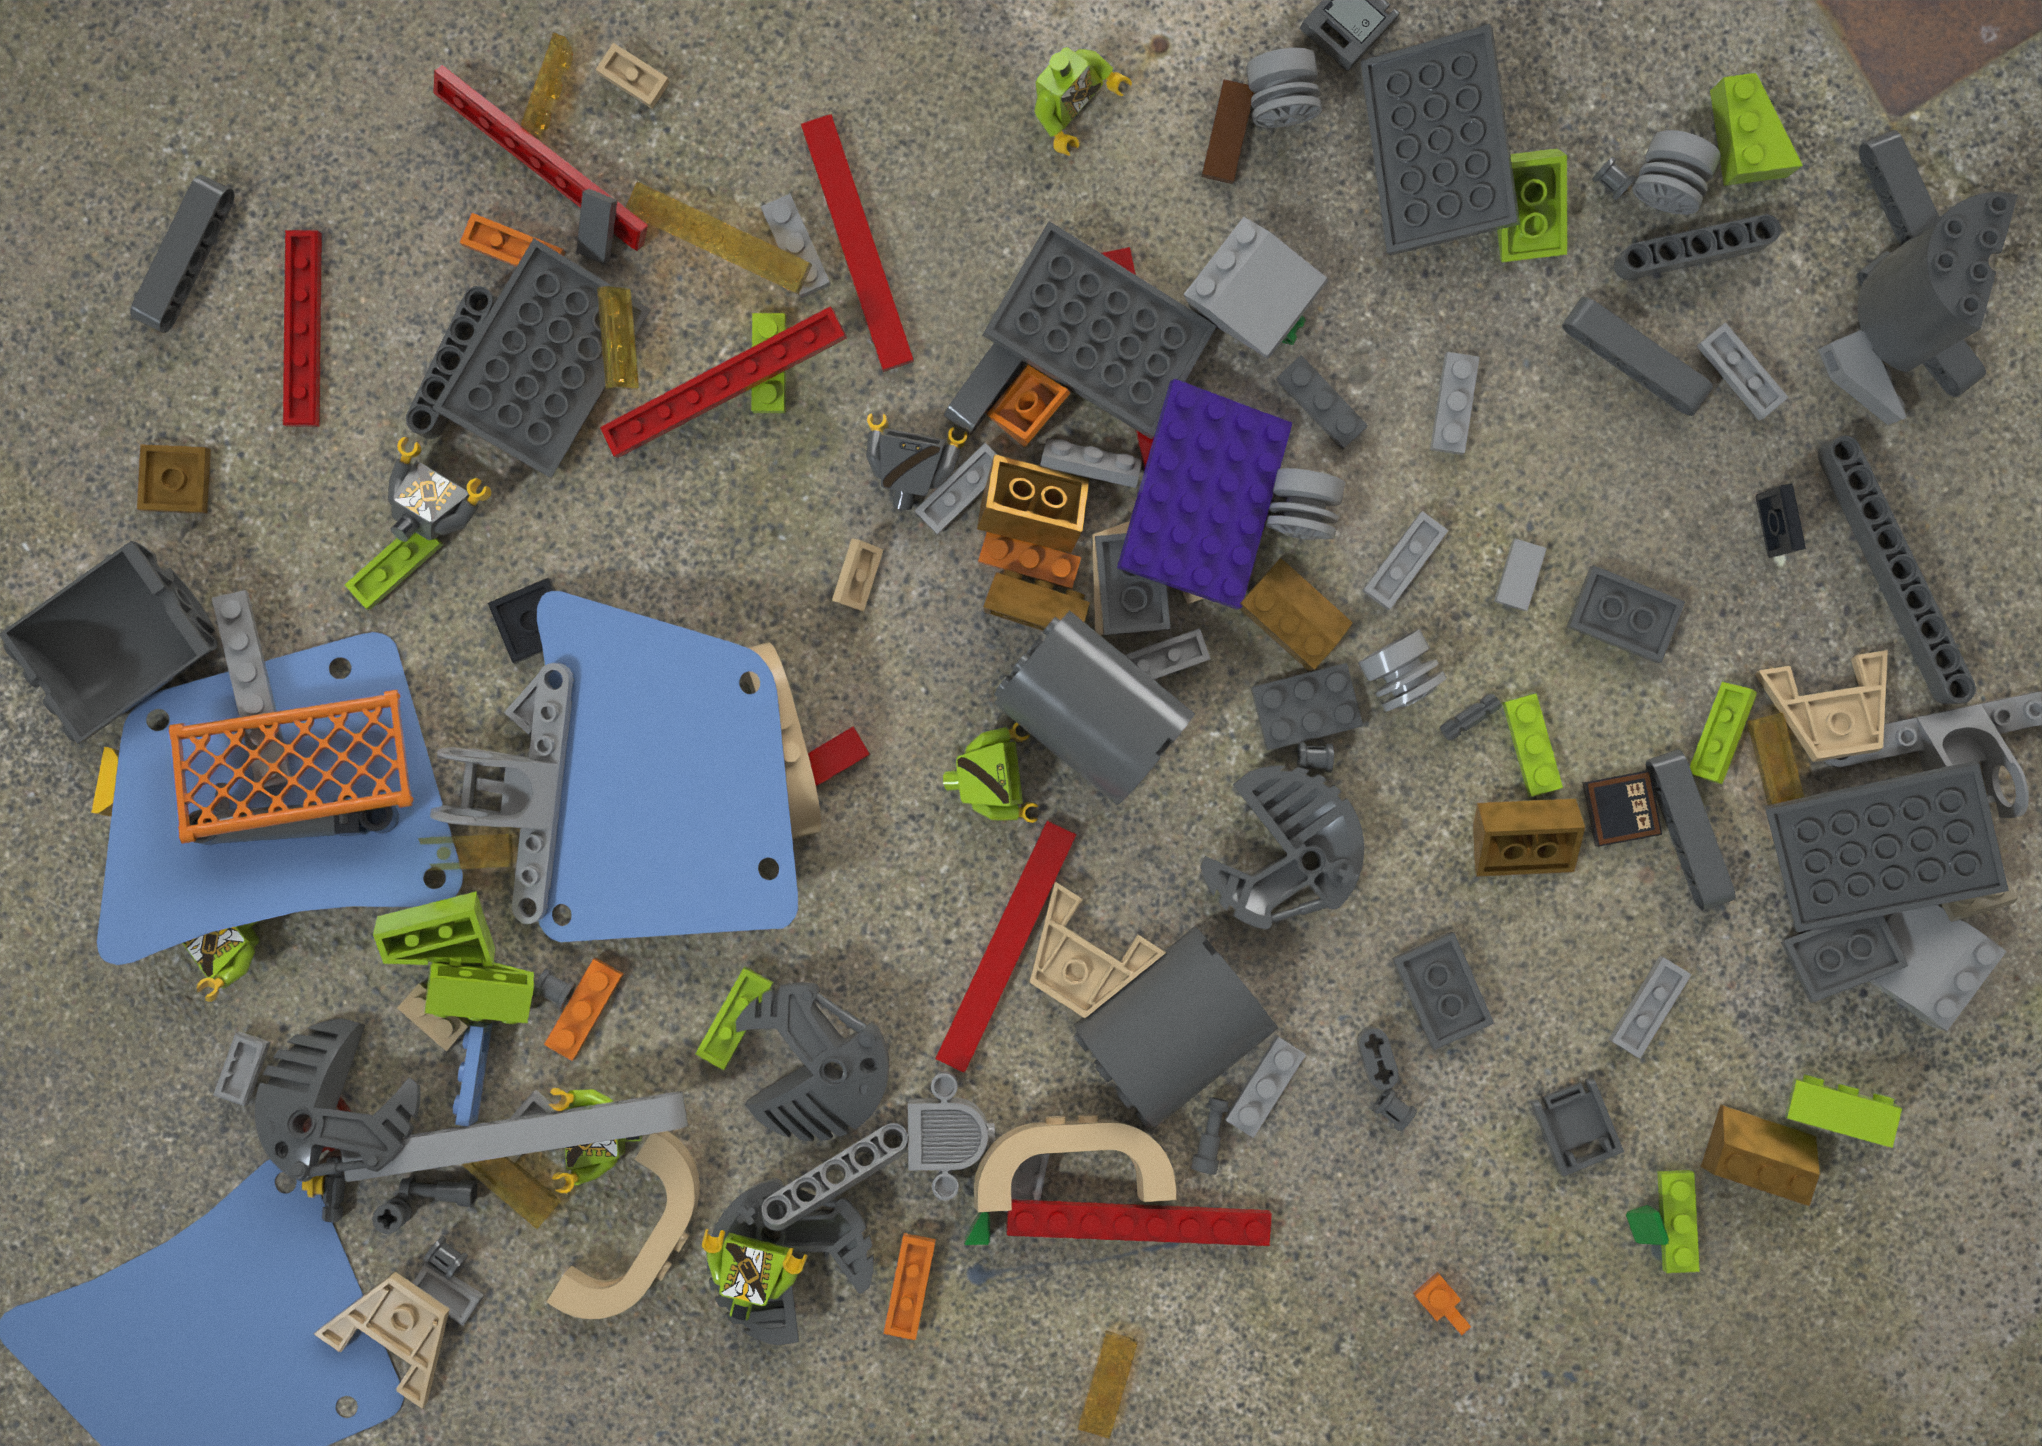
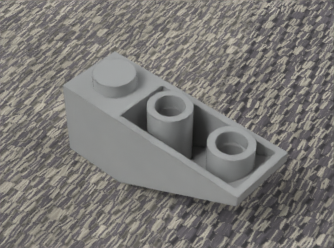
M1859 330L1818 349L1830 379L1884 423L1890 425L1907 418L1904 412V402L1896 394L1892 385L1891 372L1883 364L1881 358L1872 350L1874 346L1869 341L1865 331Z

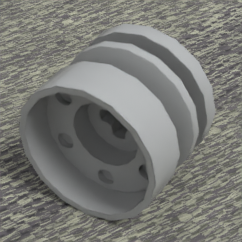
M1306 48L1278 49L1256 56L1248 62L1246 70L1249 89L1256 93L1252 96L1251 106L1254 108L1252 113L1253 122L1257 126L1265 128L1292 126L1309 121L1321 113L1322 103L1318 98L1320 88L1316 84H1312L1318 76L1316 57L1312 50Z
M1677 130L1657 132L1653 136L1645 156L1647 163L1640 168L1639 177L1635 180L1632 187L1633 193L1639 200L1658 210L1673 214H1694L1700 210L1703 202L1702 197L1706 195L1708 190L1706 182L1713 178L1721 158L1720 151L1706 139L1691 133Z
M1278 469L1273 493L1285 498L1286 502H1277L1270 505L1269 510L1281 516H1269L1266 526L1286 536L1298 539L1326 540L1335 538L1336 529L1324 523H1336L1339 516L1326 510L1325 507L1337 506L1342 503L1346 482L1338 477L1311 470Z
M1420 629L1399 638L1358 662L1368 681L1384 678L1386 681L1375 692L1377 697L1392 692L1393 697L1381 704L1385 712L1399 707H1407L1431 694L1440 683L1447 679L1444 671L1428 676L1427 672L1439 664L1437 659L1421 663L1419 657L1430 648Z

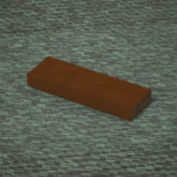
M1223 80L1201 177L1233 184L1250 113L1251 99L1254 95V92L1249 89V85Z

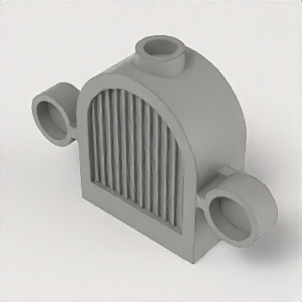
M947 1071L937 1073L932 1079L931 1091L936 1098H909L908 1171L939 1170V1173L933 1179L932 1191L941 1200L952 1199L958 1192L959 1181L957 1176L952 1173V1170H960L973 1165L983 1155L987 1143L995 1142V1123H987L984 1113L973 1102L963 1098H952L957 1091L958 1082L956 1077Z

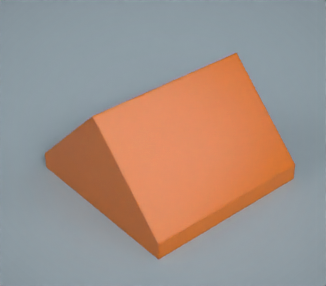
M1027 365L986 415L1025 448L1071 392L1030 365Z

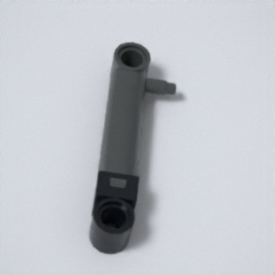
M226 783L216 784V786L219 788H223L227 785ZM216 790V792H215V798H216L217 795H218V791H217V790ZM223 798L217 804L215 810H213V814L219 821L232 819L236 809H230L229 798ZM303 804L287 806L289 809L303 807ZM395 806L384 807L387 813L386 819L378 825H375L371 817L375 809L200 837L194 843L214 845L219 843L334 835L354 836L366 835V829L376 833H387L396 827L399 813ZM269 807L249 809L256 815L268 813ZM202 810L193 811L189 814L190 825L198 824Z

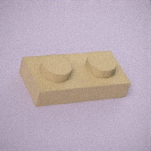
M615 43L611 45L595 69L600 76L651 109L654 108L670 83L668 77Z
M852 538L832 601L864 612L884 549Z
M423 982L418 983L397 1009L445 1051H448L471 1024L463 1017L449 1016L441 1018L433 1014H426L427 985Z

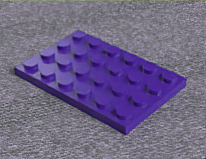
M1171 380L1117 568L1236 610L1241 609L1242 605L1240 603L1245 598L1273 496L1276 473L1281 467L1292 422L1180 380Z

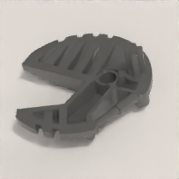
M1283 765L1258 768L1247 772L1233 784L1234 788L1277 840L1286 854L1252 875L1243 873L1207 856L1203 858L1200 865L1203 878L1212 895H1215L1216 890L1221 895L1219 904L1226 910L1231 905L1234 908L1233 916L1260 929L1267 930L1272 927L1274 922L1300 914L1306 915L1325 908L1338 909L1354 890L1362 870L1364 837L1360 821L1353 806L1347 798L1341 800L1338 797L1341 791L1335 785L1328 787L1323 784L1327 780L1326 778L1318 774L1314 777L1307 776L1305 774L1309 770L1299 767L1292 771H1280L1285 767ZM1312 851L1316 854L1318 861L1314 868L1307 870L1302 865V857L1305 853ZM1306 885L1318 896V899L1271 915V911L1275 906Z
M797 982L781 985L779 992L776 994L774 988L765 991L760 1003L757 996L744 1008L736 1019V1032L751 1029H777L792 1051L804 1064L802 1067L749 1098L745 1105L757 1121L776 1133L790 1138L792 1132L798 1139L803 1141H813L815 1138L813 1135H815L821 1141L832 1139L831 1131L838 1137L849 1133L848 1125L854 1130L857 1129L876 1110L883 1098L888 1083V1051L890 1045L885 1043L884 1037L877 1025L871 1023L867 1025L847 1010L844 1011L819 993L820 988L817 984ZM816 1002L838 1016L840 1021L856 1032L847 1038H843L818 1008ZM831 1062L840 1064L843 1070L833 1068Z
M341 1018L312 1025L308 1029L315 1030L316 1032L308 1036L300 1034L293 1036L287 1043L295 1045L289 1051L279 1049L273 1058L280 1059V1062L276 1067L268 1065L263 1075L270 1076L268 1084L259 1083L256 1094L255 1124L258 1137L271 1161L293 1179L307 1182L315 1176L337 1174L340 1171L363 1168L378 1172L389 1164L404 1147L401 1141L403 1135L410 1137L414 1126L410 1123L411 1115L414 1118L418 1116L420 1085L409 1077L374 1115L336 1110L365 1027L364 1024ZM308 1118H311V1128L304 1132V1123ZM325 1147L356 1152L363 1159L344 1163L318 1164L321 1152Z
M772 1178L749 1188L733 1200L719 1218L711 1235L712 1237H719L720 1230H724V1240L730 1232L793 1248V1252H829L859 1294L869 1289L871 1284L874 1254L867 1258V1251L873 1245L870 1235L863 1238L862 1232L867 1228V1225L856 1207L845 1197H840L838 1200L832 1199L823 1205L834 1209L814 1210L787 1228L780 1230V1237L770 1238L766 1235L764 1229L766 1225L762 1219V1205L766 1198L785 1187L780 1179ZM799 1190L797 1193V1197L803 1202H809L816 1196L804 1190ZM774 1205L767 1214L773 1220H780L786 1215L787 1211L781 1205ZM707 1262V1272H708V1271H710V1269H709L708 1262ZM711 1277L709 1279L711 1290L717 1289L719 1293L720 1286L715 1284ZM792 1286L778 1299H769L766 1306L753 1304L748 1320L735 1319L730 1316V1312L725 1314L733 1324H743L747 1327V1329L743 1330L744 1333L762 1342L773 1345L799 1342ZM720 1294L715 1297L719 1307H727L729 1311L731 1310L732 1298L724 1297Z

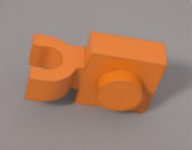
M1438 1272L1413 1293L1436 1321L1445 1315L1461 1336L1471 1328V1325L1455 1308L1461 1301L1460 1297Z

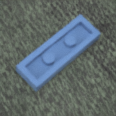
M479 1021L471 1025L470 1029H467L465 1032L463 1048L467 1049L465 1062L461 1063L458 1071V1081L462 1082L460 1095L456 1096L453 1104V1114L457 1115L455 1125L469 1127L478 1121L492 1023Z

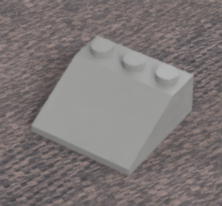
M1243 217L1184 293V296L1192 311L1269 359L1327 284L1328 278L1271 232Z
M1938 905L1889 914L1885 920L1908 967L1870 982L1928 1026L1948 1031L2007 951L1963 920L1951 922L1945 910Z

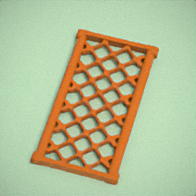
M398 690L384 691V695L187 726L184 723L169 725L179 819V839L181 843L196 842L197 838L395 805H398L399 808L413 806L414 799L410 790L400 711L401 696ZM391 707L393 728H388L379 722V717L383 711L382 708ZM363 712L369 721L360 733L355 734L344 726L350 713ZM329 717L334 723V728L326 738L319 739L310 732L311 727L314 725V719ZM294 722L300 729V733L291 744L286 745L276 738V734L280 729V724ZM373 725H378L388 732L386 738L377 747H373L363 739L364 735ZM260 728L265 734V739L257 749L250 750L241 743L246 730ZM340 730H344L353 737L352 743L344 752H338L329 745L331 739ZM225 733L231 743L221 755L216 756L207 750V744L210 742L211 735ZM304 736H310L319 742L318 748L308 758H304L295 751V747ZM392 738H395L397 760L390 759L382 752L383 748ZM190 739L196 748L188 759L184 761L182 740ZM271 741H275L284 747L283 754L275 763H269L260 756L262 750ZM359 743L372 750V755L361 766L348 759V755ZM235 747H242L250 754L247 761L239 769H235L226 763L227 756ZM324 749H329L338 755V760L328 771H323L314 765V760ZM201 752H206L215 759V762L205 774L201 775L191 769V763ZM290 754H294L304 762L303 766L293 777L287 776L279 769L280 765ZM379 756L392 764L389 771L381 779H377L367 772L368 767ZM255 760H260L269 767L268 772L259 782H253L245 776V771ZM343 762H348L357 768V773L348 784H342L333 778L334 772ZM221 765L228 767L234 772L232 779L223 788H219L210 782L211 775ZM308 768H314L323 775V778L313 790L306 789L298 782L299 778ZM396 770H399L401 791L392 792L386 785V782ZM185 771H190L199 778L198 783L189 793H187ZM274 773H279L288 780L286 787L277 796L270 794L264 789V784ZM366 775L376 782V787L372 792V796L358 798L352 791V787L361 776ZM239 779H245L253 785V790L243 801H237L229 795V790ZM327 781H333L342 788L336 802L323 803L318 797L319 790ZM205 784H209L218 791L217 797L208 807H202L194 801L195 794ZM297 786L307 793V798L303 802V807L289 809L283 803V798L292 787ZM258 792H263L272 798L268 813L254 815L248 808L249 802ZM223 798H229L237 804V809L232 819L219 821L213 814V810ZM189 803L196 805L202 810L198 824L190 825Z

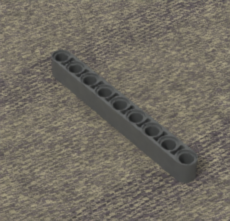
M1846 435L1825 442L1818 450L1819 463L1932 696L1941 704H1960L1970 701L1976 692L1975 682L1859 443L1855 438ZM1836 446L1840 447L1843 452L1842 460L1835 455ZM1850 475L1857 480L1856 490L1849 483ZM1865 505L1871 509L1870 519L1864 515L1863 509ZM1879 534L1885 538L1886 544L1884 549L1878 543ZM1894 564H1896L1900 570V575L1898 578L1895 577L1892 572V567ZM1908 593L1914 598L1912 608L1907 604ZM1923 623L1928 627L1927 637H1924L1921 632ZM1937 653H1940L1943 659L1940 667L1935 660ZM1952 682H1954L1957 688L1955 696L1950 692Z

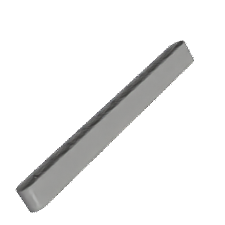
M670 1092L565 1109L563 1111L473 1124L469 1127L460 1126L411 1134L410 1137L403 1136L401 1141L404 1147L383 1169L378 1172L368 1170L367 1168L344 1171L345 1181L370 1179L684 1128L688 1126L683 1092ZM340 1149L342 1163L363 1160L359 1153Z

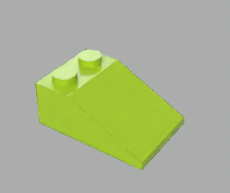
M1557 148L1510 154L1520 225L1497 230L1501 262L1567 255V155Z

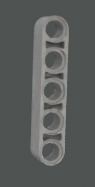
M897 1123L887 1124L770 1195L764 1200L762 1205L764 1224L769 1229L775 1231L785 1229L900 1158L904 1154L908 1142V1134L905 1128ZM888 1135H896L901 1139L902 1143L897 1148H889L884 1144L883 1140ZM861 1152H867L873 1157V1162L870 1165L861 1166L855 1161L856 1155ZM837 1169L842 1171L845 1178L841 1183L833 1184L827 1180V1173ZM810 1187L815 1191L816 1196L809 1202H803L797 1197L798 1191L801 1188ZM774 1205H781L787 1211L786 1215L780 1220H773L767 1214Z

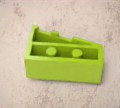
M1757 73L1723 77L1710 90L1718 150L1721 155L1720 165L1724 186L1788 178L1803 166Z
M477 892L377 916L373 937L383 964L428 965V962H450V966H461V963H483V966H494L495 945Z
M431 962L427 981L425 1013L441 1018L456 1016L467 1017L473 1021L487 1019L501 1021L506 1024L528 1023L534 990V972L494 962L493 967L476 963H461V966H450V962Z
M1807 1074L1803 1075V1079L1794 1078L1785 1113L1787 1119L1893 1148L1902 1108L1894 1103V1098L1873 1093V1097L1859 1094L1860 1089L1844 1084H1838V1088L1823 1085L1824 1079Z

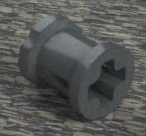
M1612 156L1594 175L1592 180L1602 183L1613 193L1612 198L1616 201L1636 180V177L1634 175L1629 176L1615 163L1616 159Z
M1299 742L1297 748V767L1303 769H1325V772L1332 773L1334 764L1333 744L1306 746L1305 743Z
M546 968L534 986L533 996L538 997L541 995L555 1002L557 1008L562 1010L571 998L576 983L572 981L569 983L564 982L551 975V970Z
M1392 1088L1385 1090L1372 1107V1111L1376 1114L1381 1113L1389 1119L1397 1131L1404 1130L1417 1113V1109L1414 1106H1407L1397 1098Z
M391 1198L386 1204L379 1206L374 1211L372 1221L375 1229L383 1234H391L397 1231L411 1219L412 1207L404 1198Z
M442 1235L426 1253L423 1261L433 1263L445 1272V1278L450 1280L465 1262L468 1254L465 1252L460 1254L446 1243V1238Z

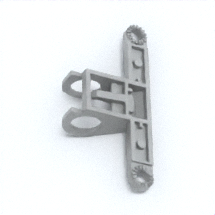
M561 663L547 664L538 674L529 757L474 748L448 747L437 750L438 759L464 762L465 772L461 808L448 805L432 808L430 813L432 819L460 825L521 828L512 912L515 918L524 924H532L543 919L548 909V893L551 887L572 705L571 693L574 682L571 669ZM555 670L562 675L563 679L562 685L558 689L552 688L553 686L548 682L550 680L548 676ZM477 764L506 767L504 781L477 778L476 786L477 790L502 794L501 812L473 807ZM526 898L532 899L536 904L534 915L530 916V914H526V911H523L525 909L522 906H524L523 903Z
M2042 691L1884 723L1883 749L1879 752L1842 757L1839 760H1824V762L1834 767H1843L1919 751L1924 772L1975 760L1981 761L1988 793V803L1996 802L1999 818L2020 817L2025 814L2028 808L2029 792L2027 781L2022 768L2000 734L2042 725ZM2001 765L2009 771L2015 785L2016 798L2013 805L2006 800L2000 788L1999 769Z

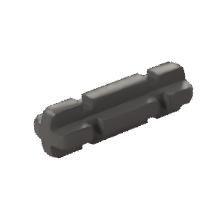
M1494 694L1486 695L1480 699V703H1474L1456 715L1454 721L1449 720L1441 725L1440 730L1443 736L1448 741L1454 740L1461 735V731L1466 732L1487 718V714L1490 715L1501 708L1500 701Z
M331 1156L326 1160V1163H342V1157ZM343 1171L325 1176L323 1203L326 1204V1207H323L322 1219L325 1222H338L342 1219L343 1206L340 1204L344 1202L345 1175Z

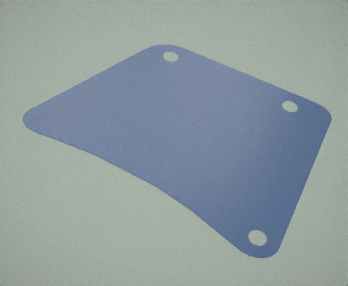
M562 591L545 593L537 606V624L545 665L550 663L565 664L571 669L574 682L571 693L572 705L551 887L548 893V909L543 919L539 920V925L549 938L558 942L783 929L794 920L798 911V889L778 694L773 674L767 664L753 650L726 640ZM556 670L550 673V676H548L550 680L548 682L553 686L552 688L558 689L563 682L562 675ZM748 671L756 673L760 679V687L753 694L743 692L739 684L741 676ZM767 857L774 859L779 866V873L772 880L762 878L758 871L760 861ZM559 904H564L571 910V920L565 926L556 924L552 917L554 907Z
M377 632L359 634L265 661L276 711L384 695V691L398 690L401 696L400 711L410 790L414 800L413 806L399 808L398 805H395L399 813V820L396 827L387 833H376L366 829V835L354 836L334 835L219 843L214 845L194 842L182 844L179 839V819L169 725L184 723L187 726L238 718L239 713L229 671L156 692L141 701L131 711L124 723L120 743L97 935L98 952L105 962L115 965L133 963L156 952L214 931L300 911L350 906L417 907L452 898L458 894L462 886V869L448 823L430 817L431 809L443 806L398 649L396 643L390 637ZM336 658H345L350 662L352 670L346 678L336 679L331 676L329 665ZM391 707L382 708L383 711L379 717V722L388 728H393ZM155 709H162L169 715V724L161 731L150 729L146 722L148 714ZM363 712L350 713L344 726L351 732L358 734L366 726L369 719ZM329 717L314 719V725L311 727L310 732L319 739H324L334 728V723ZM294 722L280 724L284 744H291L300 733V729ZM373 725L364 735L363 739L373 747H377L386 738L388 732L378 725ZM340 730L331 739L329 745L338 752H344L352 743L353 737L344 730ZM225 733L211 735L210 742L207 744V750L219 756L226 750L231 741ZM304 736L295 747V751L304 758H308L318 748L319 742L310 736ZM243 737L241 743L246 746L245 738ZM392 738L382 751L383 754L392 760H397L395 738ZM190 739L182 740L184 761L188 759L196 748ZM359 743L348 755V759L361 766L372 755V750ZM235 747L227 756L226 763L235 769H239L249 758L248 752L242 747ZM324 749L314 760V765L323 771H328L338 760V755L329 749ZM201 752L191 763V769L203 775L214 764L215 759L206 752ZM290 754L287 757L293 777L303 766L304 762L294 754ZM379 756L371 763L367 772L375 778L381 779L389 771L392 764ZM343 762L334 772L333 778L342 784H348L357 773V768L348 762ZM221 765L211 775L210 782L214 785L217 783L227 784L234 776V772L228 767ZM250 765L245 771V776L255 782ZM308 768L299 778L298 782L306 789L313 790L321 781L323 775L314 768ZM396 770L386 782V785L392 792L401 791L399 770ZM185 771L187 793H189L198 783L199 778L192 772ZM363 775L353 785L352 791L358 798L372 796L376 782ZM239 779L229 790V795L237 801H243L253 790V785L245 779ZM327 781L319 790L318 797L323 803L338 800L342 788L333 781ZM209 784L203 785L195 794L194 801L202 807H208L215 799L216 789ZM287 784L265 790L277 796ZM294 786L283 798V803L286 805H301L307 798V793ZM258 792L249 802L248 808L269 807L272 803V798L263 792ZM229 799L230 809H237V804ZM192 803L188 804L189 814L193 811L201 810ZM384 807L373 811L371 818L375 825L385 821L387 813ZM431 867L441 868L446 874L444 885L438 889L428 888L423 881L424 873Z
M269 1159L212 1210L167 1242L91 1281L39 1300L18 1305L4 1313L0 1319V1339L9 1351L101 1446H328L377 1425L394 1416L404 1401V1396L396 1390L400 1381L386 1348L359 1329L342 1352H338L314 1335L320 1327L363 1296L333 1223L325 1222L322 1219V1210L326 1206L321 1195L316 1194L315 1198H309L307 1191L302 1190V1181L296 1180L297 1184L292 1192L281 1193L275 1187V1178L283 1171ZM343 1396H351L358 1405L357 1412L350 1418L341 1417L336 1411V1403Z

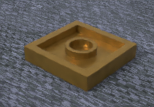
M140 444L137 510L207 514L211 449L206 447Z

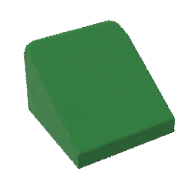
M1644 1205L1626 1212L1631 1232L1637 1243L1652 1245L1669 1244L1667 1232L1661 1215L1657 1210L1649 1205Z
M978 1212L965 1236L964 1245H989L991 1237L990 1212Z

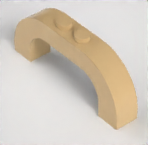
M770 642L747 647L760 655L773 674L777 688L792 840L819 833L821 830V814L817 789L784 668L774 646ZM745 672L741 676L743 684L748 683L753 694L760 687V679L754 672Z
M1098 1114L1078 1115V1120L1066 1121L1065 1116L1046 1117V1122L1030 1123L1011 1129L989 1147L980 1161L975 1176L974 1208L978 1212L1012 1210L1011 1183L1014 1173L1022 1162L1038 1154L1098 1150L1121 1151L1130 1158L1134 1165L1137 1197L1143 1202L1176 1200V1183L1172 1165L1162 1147L1151 1136L1135 1126L1119 1120L1098 1119Z
M670 1132L650 1134L634 1159L652 1170L662 1180L667 1193V1204L661 1219L628 1272L617 1279L604 1281L594 1279L571 1265L563 1274L547 1300L548 1304L573 1317L582 1319L608 1318L632 1307L642 1298L656 1278L662 1281L672 1265L671 1262L667 1261L673 1250L679 1253L690 1236L685 1233V1230L695 1214L700 1195L699 1174L693 1157L684 1144Z

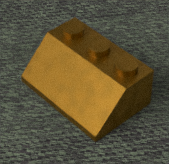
M994 454L981 501L977 529L1072 553L1083 529L1089 479Z
M1281 557L1240 603L1242 605L1240 610L1308 671L1317 668L1353 624L1349 618Z
M1004 569L1003 574L995 573L983 606L984 613L1044 631L1055 616L1061 620L1069 610L1084 622L1090 602L1084 600L1085 595L1067 589L1066 593L1063 594L1054 591V585L1037 579H1035L1034 584L1022 581L1023 575Z
M1576 799L1477 803L1473 822L1476 877L1575 872L1585 831V825Z
M1720 1104L1700 1167L1716 1176L1810 1206L1820 1176L1817 1137Z

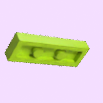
M752 313V347L786 330L785 313ZM786 371L752 388L751 411L753 413H786Z
M416 532L406 542L396 538L344 585L365 609L371 610L440 549L443 544L437 537L434 540H427Z
M1721 682L1690 764V770L1694 777L1723 784L1757 695L1756 691Z
M1537 693L1502 702L1528 797L1563 788Z
M745 966L695 1055L725 1070L747 1031L736 1032V1019L744 1008L757 996L760 1003L763 993L769 990L774 982Z
M1691 1170L1657 1171L1659 1213L1669 1238V1244L1661 1245L1662 1269L1666 1273L1700 1272L1695 1174Z

